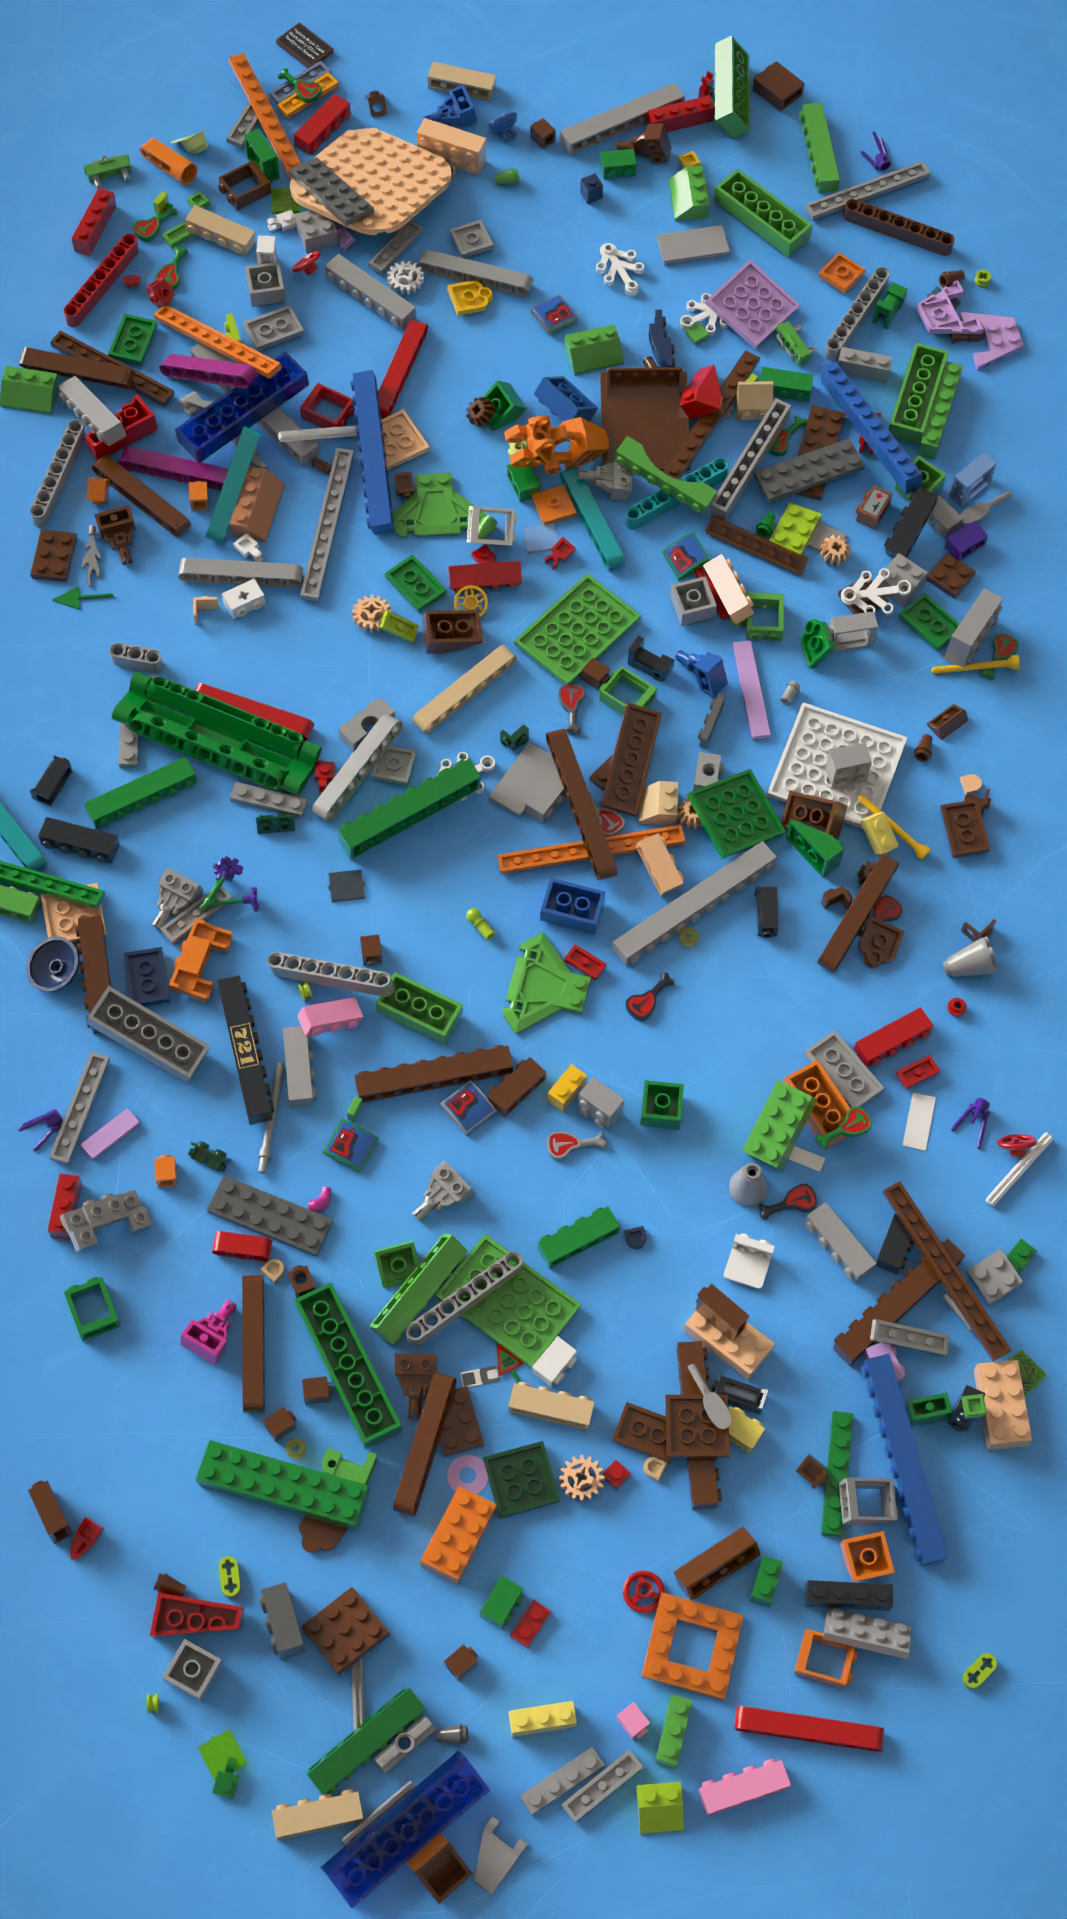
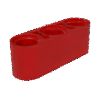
M217 1231L215 1232L212 1253L223 1257L267 1262L270 1258L273 1241L261 1236Z

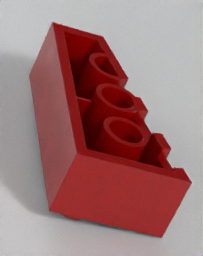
M138 394L133 397V401L129 404L125 403L121 407L122 410L114 414L122 423L127 435L126 437L108 446L104 441L101 442L98 439L96 433L90 432L85 436L88 449L96 460H99L105 454L109 456L158 430L155 415Z
M158 1593L150 1637L238 1631L242 1628L245 1608Z

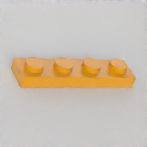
M329 72L313 81L319 83L322 88L321 96L318 99L339 87V82ZM294 93L277 104V109L289 119L312 103L303 102Z

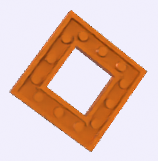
M661 1592L641 1678L725 1700L744 1615ZM677 1621L717 1631L708 1672L668 1661Z

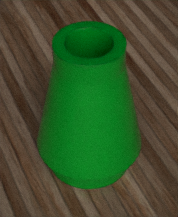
M767 513L757 524V535L764 538L772 535L776 520L774 513Z

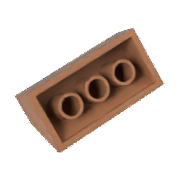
M249 466L229 523L231 536L242 537L247 533L255 541L266 543L285 486L283 481L267 469Z

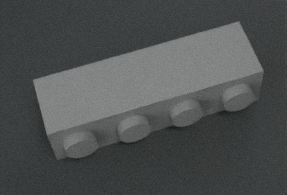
M302 1026L283 1028L290 1107L314 1105L313 1098H317L316 1086H312L311 1080H315L314 1068H310V1062H314L313 1051L308 1048V1044H312L311 1035L305 1036Z
M826 1202L806 1216V1228L810 1233H814L818 1237V1242L824 1249L827 1248L831 1253L832 1260L842 1266L843 1272L848 1279H852L857 1283L874 1270L877 1263Z

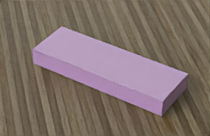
M127 1108L80 1145L94 1161L138 1127L140 1122Z

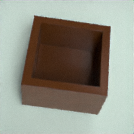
M441 1833L436 1835L406 1862L438 1904L473 1875L450 1842Z

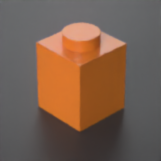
M88 478L87 500H92V504H103V502L108 501L110 479Z
M196 481L189 483L191 510L209 509L207 482Z
M162 1155L159 1158H154L157 1187L178 1186L175 1157Z

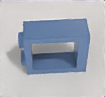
M982 453L954 477L949 497L961 507L966 505L991 484L997 463L991 457Z

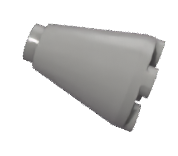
M988 937L978 939L948 957L947 961H943L947 976H975L999 973Z
M754 1163L747 1164L736 1171L730 1178L729 1195L739 1204L755 1207L767 1196L768 1182L760 1166Z

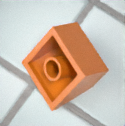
M884 1531L842 1540L840 1547L844 1563L853 1582L895 1573Z

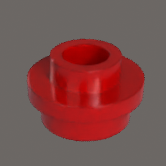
M953 998L948 1002L947 1009L952 1016L958 1017L966 1012L967 1005L961 998ZM957 1004L961 1008H955L954 1005Z

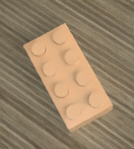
M424 118L417 131V146L443 157L448 164L454 165L458 169L479 175L486 162V138Z
M697 1311L685 1323L684 1327L686 1334L696 1341H702L703 1347H706L708 1351L747 1381L770 1355L775 1345L774 1342L748 1322L746 1328L732 1342Z
M1018 1360L977 1364L973 1370L976 1389L986 1393L984 1401L987 1415L981 1418L987 1450L1028 1447L1032 1441Z

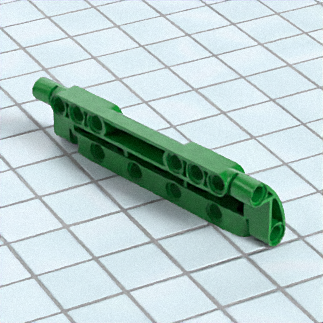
M138 671L131 678L129 691L115 706L112 713V720L129 726L132 732L269 789L280 788L297 796L300 795L307 784L322 751L321 746L309 741L304 742L303 736L296 731L166 678L154 677L152 679V677ZM148 698H149V699H152V700H154V701H157V702H159V703H162V704H164V705H166V706H169V707H171V708H174V709H176V710H179V711H181V712H184V713H186V714H188V715H191V716H193V718L190 717V716H187V715H185V714H183V713H180V712H178V711H175V710H173V709H170V708H168V707H165V706H163V705H161V704H158V703H156V702H153V701H151V700H148ZM249 740H252V741L257 742V743H259V744H262V745H264V746H266V747H269V748H271V749H274V750H276V751H279V752H281V753H283V754H286V755H288V756H291V757H293L294 759H292V758H290V757H287V756H285V755H282V754H280V753H278V752H275V751H273V750H270V749H268V748H265V747H263V746H261V745H258V744H256V743H253V742H251V741H249Z

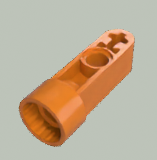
M151 138L139 148L140 153L146 160L171 175L183 185H188L195 179L198 170L197 165L157 139Z

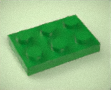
M124 314L108 356L115 360L142 366L157 329V321Z
M413 554L385 573V578L418 613L447 594L445 587Z
M923 593L899 613V618L936 651L950 641L951 636L960 624L926 593Z

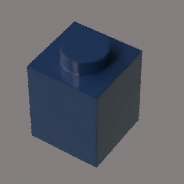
M596 173L582 178L580 182V193L587 204L600 200L603 196V184Z

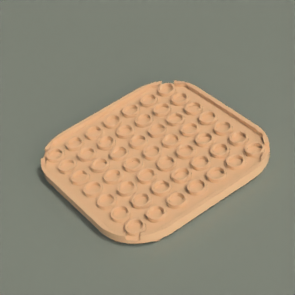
M377 128L348 130L315 156L374 207L373 214L346 226L368 235H377V232L382 233L385 231L388 234L399 230L445 191L451 183V168L443 157L380 131ZM293 178L291 179V195L299 205L344 225Z

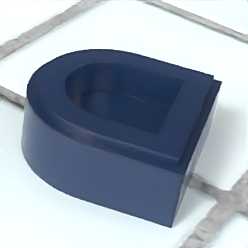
M644 1226L624 1230L625 1239L629 1247L640 1249L645 1245L646 1233Z

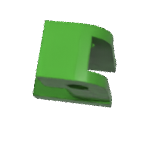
M327 1448L321 1465L323 1473L368 1485L378 1461V1456L369 1451L364 1466L343 1459L342 1453Z

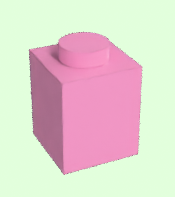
M635 1702L616 1717L632 1740L636 1736L640 1739L649 1731L647 1728L650 1722Z

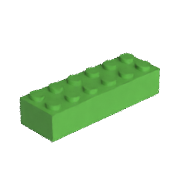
M730 36L715 43L714 117L716 123L720 124L725 132L734 139L750 131L749 54L733 36Z
M735 170L715 187L714 201L787 257L811 238L813 225L741 170Z
M915 343L888 429L895 439L918 445L921 444L949 351Z

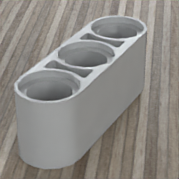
M114 643L109 649L112 663L116 666L151 673L160 672L163 668L162 656L158 650L123 643Z

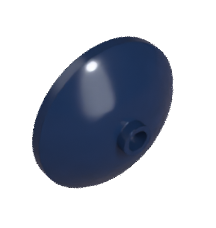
M54 936L44 939L35 946L27 960L26 972L30 983L43 992H56L65 988L72 982L78 972L80 965L79 951L74 943L64 937Z

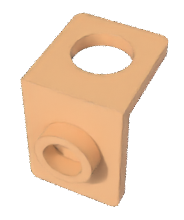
M203 596L193 598V618L195 624H198L199 609H219L218 597Z

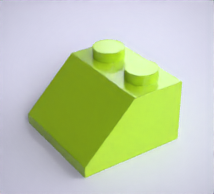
M681 1782L637 1785L636 1797L640 1834L684 1831Z

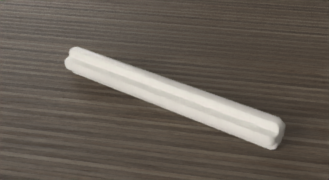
M356 425L281 431L279 432L278 439L280 442L358 435Z
M1046 1132L1040 1137L1037 1144L1023 1156L986 1199L990 1206L993 1207L1052 1142L1053 1137Z

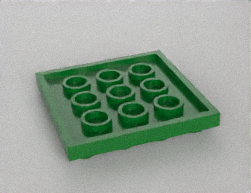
M751 769L687 794L689 801L722 859L752 848L762 841L767 842L786 833Z

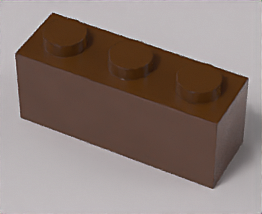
M531 1057L526 1061L522 1060L512 1074L508 1073L502 1079L503 1082L499 1086L495 1085L488 1093V1100L505 1118L546 1080L547 1072Z

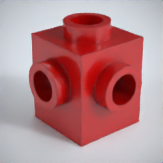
M165 278L156 279L145 288L149 294L150 301L156 306L168 305L172 302L171 299L176 296L172 285Z

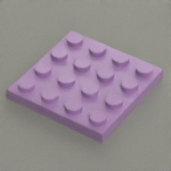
M751 259L705 302L710 309L754 349L776 330L778 323L782 324L800 306Z

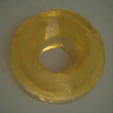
M687 927L680 932L679 938L684 945L692 946L697 943L699 935L694 928ZM686 934H691L692 937L688 938Z
M299 1438L289 1440L285 1447L287 1455L292 1459L303 1457L306 1453L305 1442ZM294 1446L300 1447V1450L298 1452H293L292 1448Z

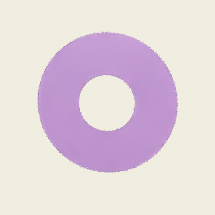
M463 1455L456 1458L450 1464L447 1471L448 1483L455 1492L461 1486L477 1494L484 1489L488 1482L484 1462L473 1455ZM471 1467L475 1470L476 1478L472 1483L461 1481L460 1472L463 1468Z

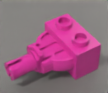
M226 1300L222 1308L215 1315L213 1312H210L207 1318H203L198 1322L192 1319L181 1334L180 1345L211 1364L216 1365L226 1350L227 1331L231 1326L227 1320L237 1308V1305L234 1302L230 1304L231 1301Z

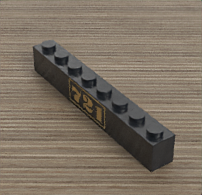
M240 975L217 980L249 1125L273 1120L274 1104L273 1100L269 1101L267 1096L271 1095L269 1083H264V1078H267L265 1066L261 1067L260 1061L263 1060L261 1049L257 1050L256 1048L259 1039L257 1032L253 1033L252 1027L255 1026L253 1015L249 1016L248 1010H251L249 998L245 999L244 993H248L246 983L241 982Z

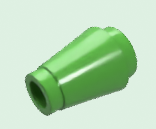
M510 168L495 174L496 184L516 185V183L520 182L518 169Z
M486 515L482 517L478 528V539H486L497 528L498 522L492 516Z

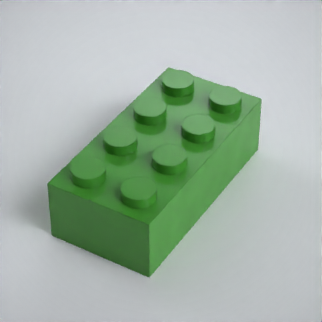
M394 972L391 979L395 986V991L388 997H379L376 1002L377 1013L446 1045L463 1015V1004Z
M777 1080L742 1151L782 1171L817 1100Z

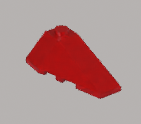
M715 365L700 368L682 394L680 406L689 419L721 410L723 396L720 392L721 388L718 383Z

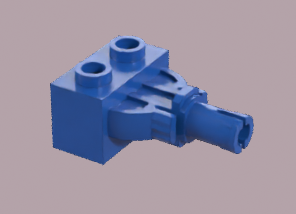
M464 85L449 90L450 98L437 107V112L423 116V118L443 124L461 123L462 127L477 122L474 106Z
M682 650L676 653V660L685 664L688 671L696 674L701 691L715 697L728 684L723 659L719 655H714L709 651L705 655L694 653L689 655Z

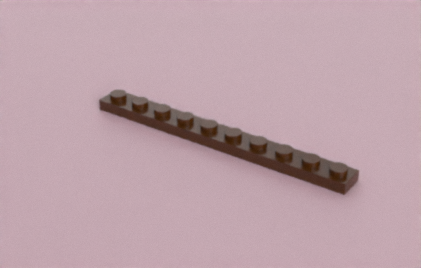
M745 350L720 387V392L723 396L721 410L700 416L663 473L678 480L682 478L736 398L738 382H746L759 364L761 357Z
M901 1181L884 1189L883 1195L991 1360L994 1362L1010 1353L1011 1348Z

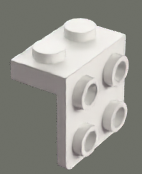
M736 1234L724 1271V1278L752 1288L761 1289L775 1246L765 1240H754L747 1234Z

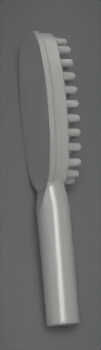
M1007 491L988 503L980 502L968 507L960 514L963 517L962 524L980 521L989 513L991 508L1011 498L1012 493Z
M695 1363L689 1365L688 1369L704 1396L703 1404L709 1418L717 1428L721 1430L727 1429L731 1425V1416L727 1406L716 1393L709 1390Z

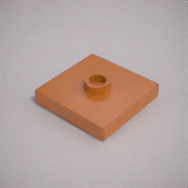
M838 252L820 270L818 277L845 294L865 274L866 269Z
M565 485L531 495L543 526L577 516Z

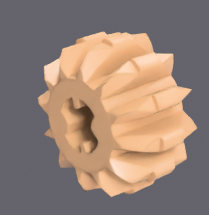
M834 535L830 539L826 538L820 547L822 550L820 555L825 556L824 562L829 560L830 566L833 565V562L837 566L841 562L845 563L850 556L849 550L851 548L850 545L846 544L847 539L841 540V535L838 538H835Z
M689 799L688 802L683 800L681 806L677 808V820H680L681 825L686 824L687 830L690 826H693L695 830L697 825L702 827L703 824Z

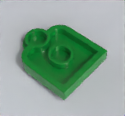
M817 619L809 620L806 623L805 632L801 637V646L808 668L814 669L835 649L828 624Z

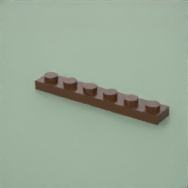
M714 515L710 517L705 530L706 533L799 575L803 574L809 559L802 554Z

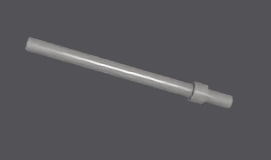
M278 1062L276 1065L270 1100H273L275 1112L272 1113L273 1120L266 1123L263 1146L259 1151L260 1163L258 1173L266 1174L268 1160L271 1158L272 1151L270 1146L285 1065L281 1062Z

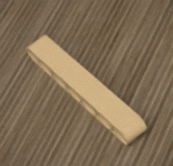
M505 645L499 646L413 716L412 722L423 733L431 732L507 671L516 662L517 657Z

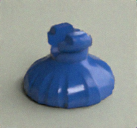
M509 112L492 120L488 126L492 131L501 132L503 141L508 140L507 132L511 133V136L514 138L517 136V132L513 129V125L517 121V113Z

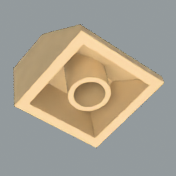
M773 381L738 382L735 401L736 420H763L773 403Z
M658 781L644 787L639 805V824L676 825L678 782Z

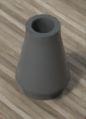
M461 1723L436 1729L437 1742L460 1746L468 1743L469 1733L467 1725L463 1726Z

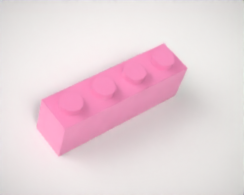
M773 1758L763 1762L764 1766L756 1768L753 1765L744 1768L743 1773L735 1776V1773L732 1772L722 1776L723 1780L715 1782L712 1779L703 1782L698 1792L706 1816L789 1789L791 1784L782 1760L776 1762V1759Z

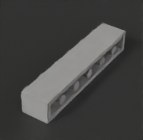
M339 253L325 265L326 278L330 282H334L343 291L350 293L356 300L363 302L366 307L376 311L380 317L386 318L393 326L403 330L408 326L410 320L416 318V307Z
M76 376L58 385L60 391L58 395L63 403L66 402L68 408L71 411L73 410L78 418L81 417L84 425H88L93 434L96 433L101 442L104 441L110 446L127 436L122 423Z

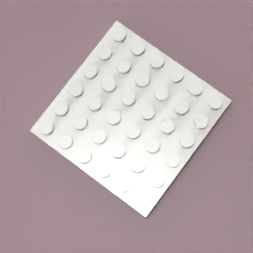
M802 703L767 792V797L786 803L789 791L838 801L848 805L843 822L863 829L860 820L874 813L858 800V796L860 794L865 795L880 810L882 809L907 737ZM866 743L872 761L867 780L861 783H849L843 787H831L825 770L829 750Z

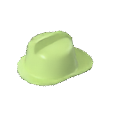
M205 130L170 142H180L188 152L193 154L199 153L208 147L204 133Z

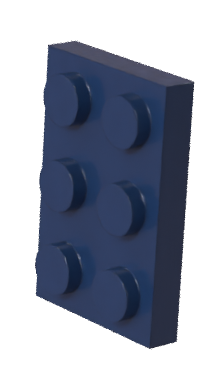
M162 947L124 953L130 999L142 1006L170 1002Z

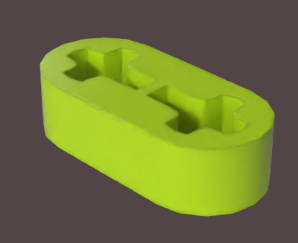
M226 1556L219 1562L221 1589L226 1597L235 1598L241 1592L239 1567L235 1558ZM226 1562L234 1565L231 1568V1575H228L225 1568L223 1569L226 1566ZM232 1579L233 1585L237 1586V1588H234L233 1593H230L227 1589L225 1590V1588L229 1587L228 1580Z
M989 1653L982 1654L964 1672L962 1676L963 1685L971 1690L978 1688L997 1667L996 1658ZM982 1659L985 1661L989 1659L991 1661V1669L989 1667H986L983 1671L980 1669L984 1663ZM975 1672H977L979 1674L978 1677L975 1679L977 1684L975 1682H972L970 1684L968 1682V1674L972 1676Z

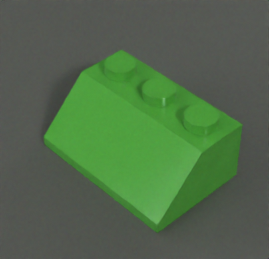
M703 165L687 166L669 179L675 221L708 218L709 200Z
M615 324L565 335V351L574 375L624 364L620 337Z
M6 366L1 380L0 406L51 414L59 391L57 374Z

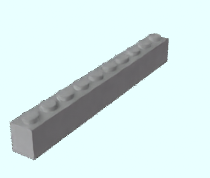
M201 343L190 349L191 357L230 362L227 356ZM251 383L248 388L218 385L302 467L310 463L314 457L319 456V446L315 440L279 441L278 435L281 431L304 429L299 428L291 417L286 416L283 409L279 406L277 407L269 396L263 394L258 385Z
M763 841L614 940L612 950L625 966L630 963H636L643 954L651 953L658 944L667 942L674 933L682 932L686 925L691 922L695 923L701 918V915L713 911L717 904L726 902L735 892H741L748 883H754L763 873L772 871L775 868L777 857Z

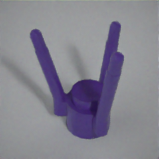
M873 131L872 134L880 153L876 155L875 161L864 151H861V154L875 169L879 168L881 171H884L891 166V161L883 139H878L876 132Z
M977 1098L974 1104L971 1103L965 1113L951 1128V1131H955L970 1112L973 1115L972 1124L975 1123L977 1118L981 1119L983 1117L977 1148L980 1149L987 1118L990 1115L988 1111L990 1103L983 1098Z
M56 1109L23 1123L22 1127L18 1129L21 1132L41 1122H44L47 1128L52 1127L33 1148V1151H37L55 1131L61 1128L59 1124L63 1122V1119Z

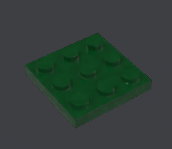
M543 1441L483 1457L495 1504H497L496 1508L499 1519L560 1502Z

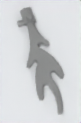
M94 525L89 526L88 535L90 539L85 546V550L91 549L85 554L81 566L84 569L87 564L89 565L87 570V583L89 587H91L90 576L93 570L96 572L97 578H99V566L95 557L101 559L94 540V536H99V532H96V526Z

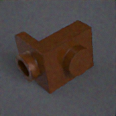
M412 472L394 474L397 496H401V498L411 497V494L415 493Z
M842 885L834 890H827L823 894L821 904L826 909L842 902L847 910L851 906L853 898L848 890L846 891Z
M810 1454L807 1455L796 1469V1472L808 1480L814 1489L818 1485L822 1487L829 1478L826 1475L829 1469Z

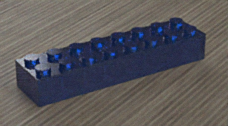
M286 351L274 359L281 364L282 369L269 379L258 373V377L248 388H232L175 429L177 441L199 464L239 436L244 426L250 428L309 386L307 372Z
M457 1751L320 1868L346 1903L353 1908L436 1835L444 1831L485 1796L490 1789L466 1756Z

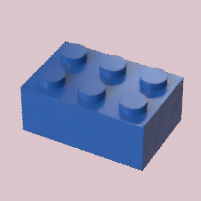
M564 376L543 377L534 393L538 401L546 405L553 415L558 416L562 420L561 422L582 417L590 422L598 409L593 402Z
M550 878L540 911V921L596 934L605 903L606 892Z

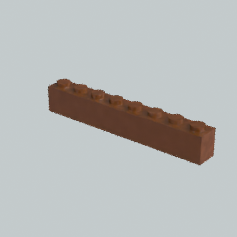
M497 1045L492 1049H477L466 1054L460 1052L450 1057L439 1056L435 1060L430 1061L419 1060L409 1065L403 1063L393 1068L382 1067L373 1072L362 1071L355 1075V1083L358 1097L362 1098V1103L464 1084L470 1080L474 1082L505 1076L508 1073H513V1064L509 1046Z
M946 1239L944 1242L940 1241L955 1265L958 1266L963 1261L965 1254L949 1239ZM924 1256L919 1260L920 1265L916 1268L911 1267L905 1273L906 1278L902 1281L897 1280L891 1286V1292L888 1294L883 1293L877 1299V1305L873 1308L869 1306L863 1312V1318L859 1321L855 1319L848 1326L849 1331L845 1334L841 1332L834 1339L833 1350L849 1366L863 1355L866 1348L871 1347L877 1342L870 1340L872 1321L874 1319L897 1323L940 1283V1280Z
M702 1341L678 1342L676 1350L681 1395H703L688 1366L695 1363L706 1383V1380H709V1369L704 1364V1360H707L706 1347L703 1348ZM687 1458L692 1510L717 1508L718 1502L722 1501L721 1489H717L716 1483L720 1479L719 1468H715L714 1460H717V1458Z

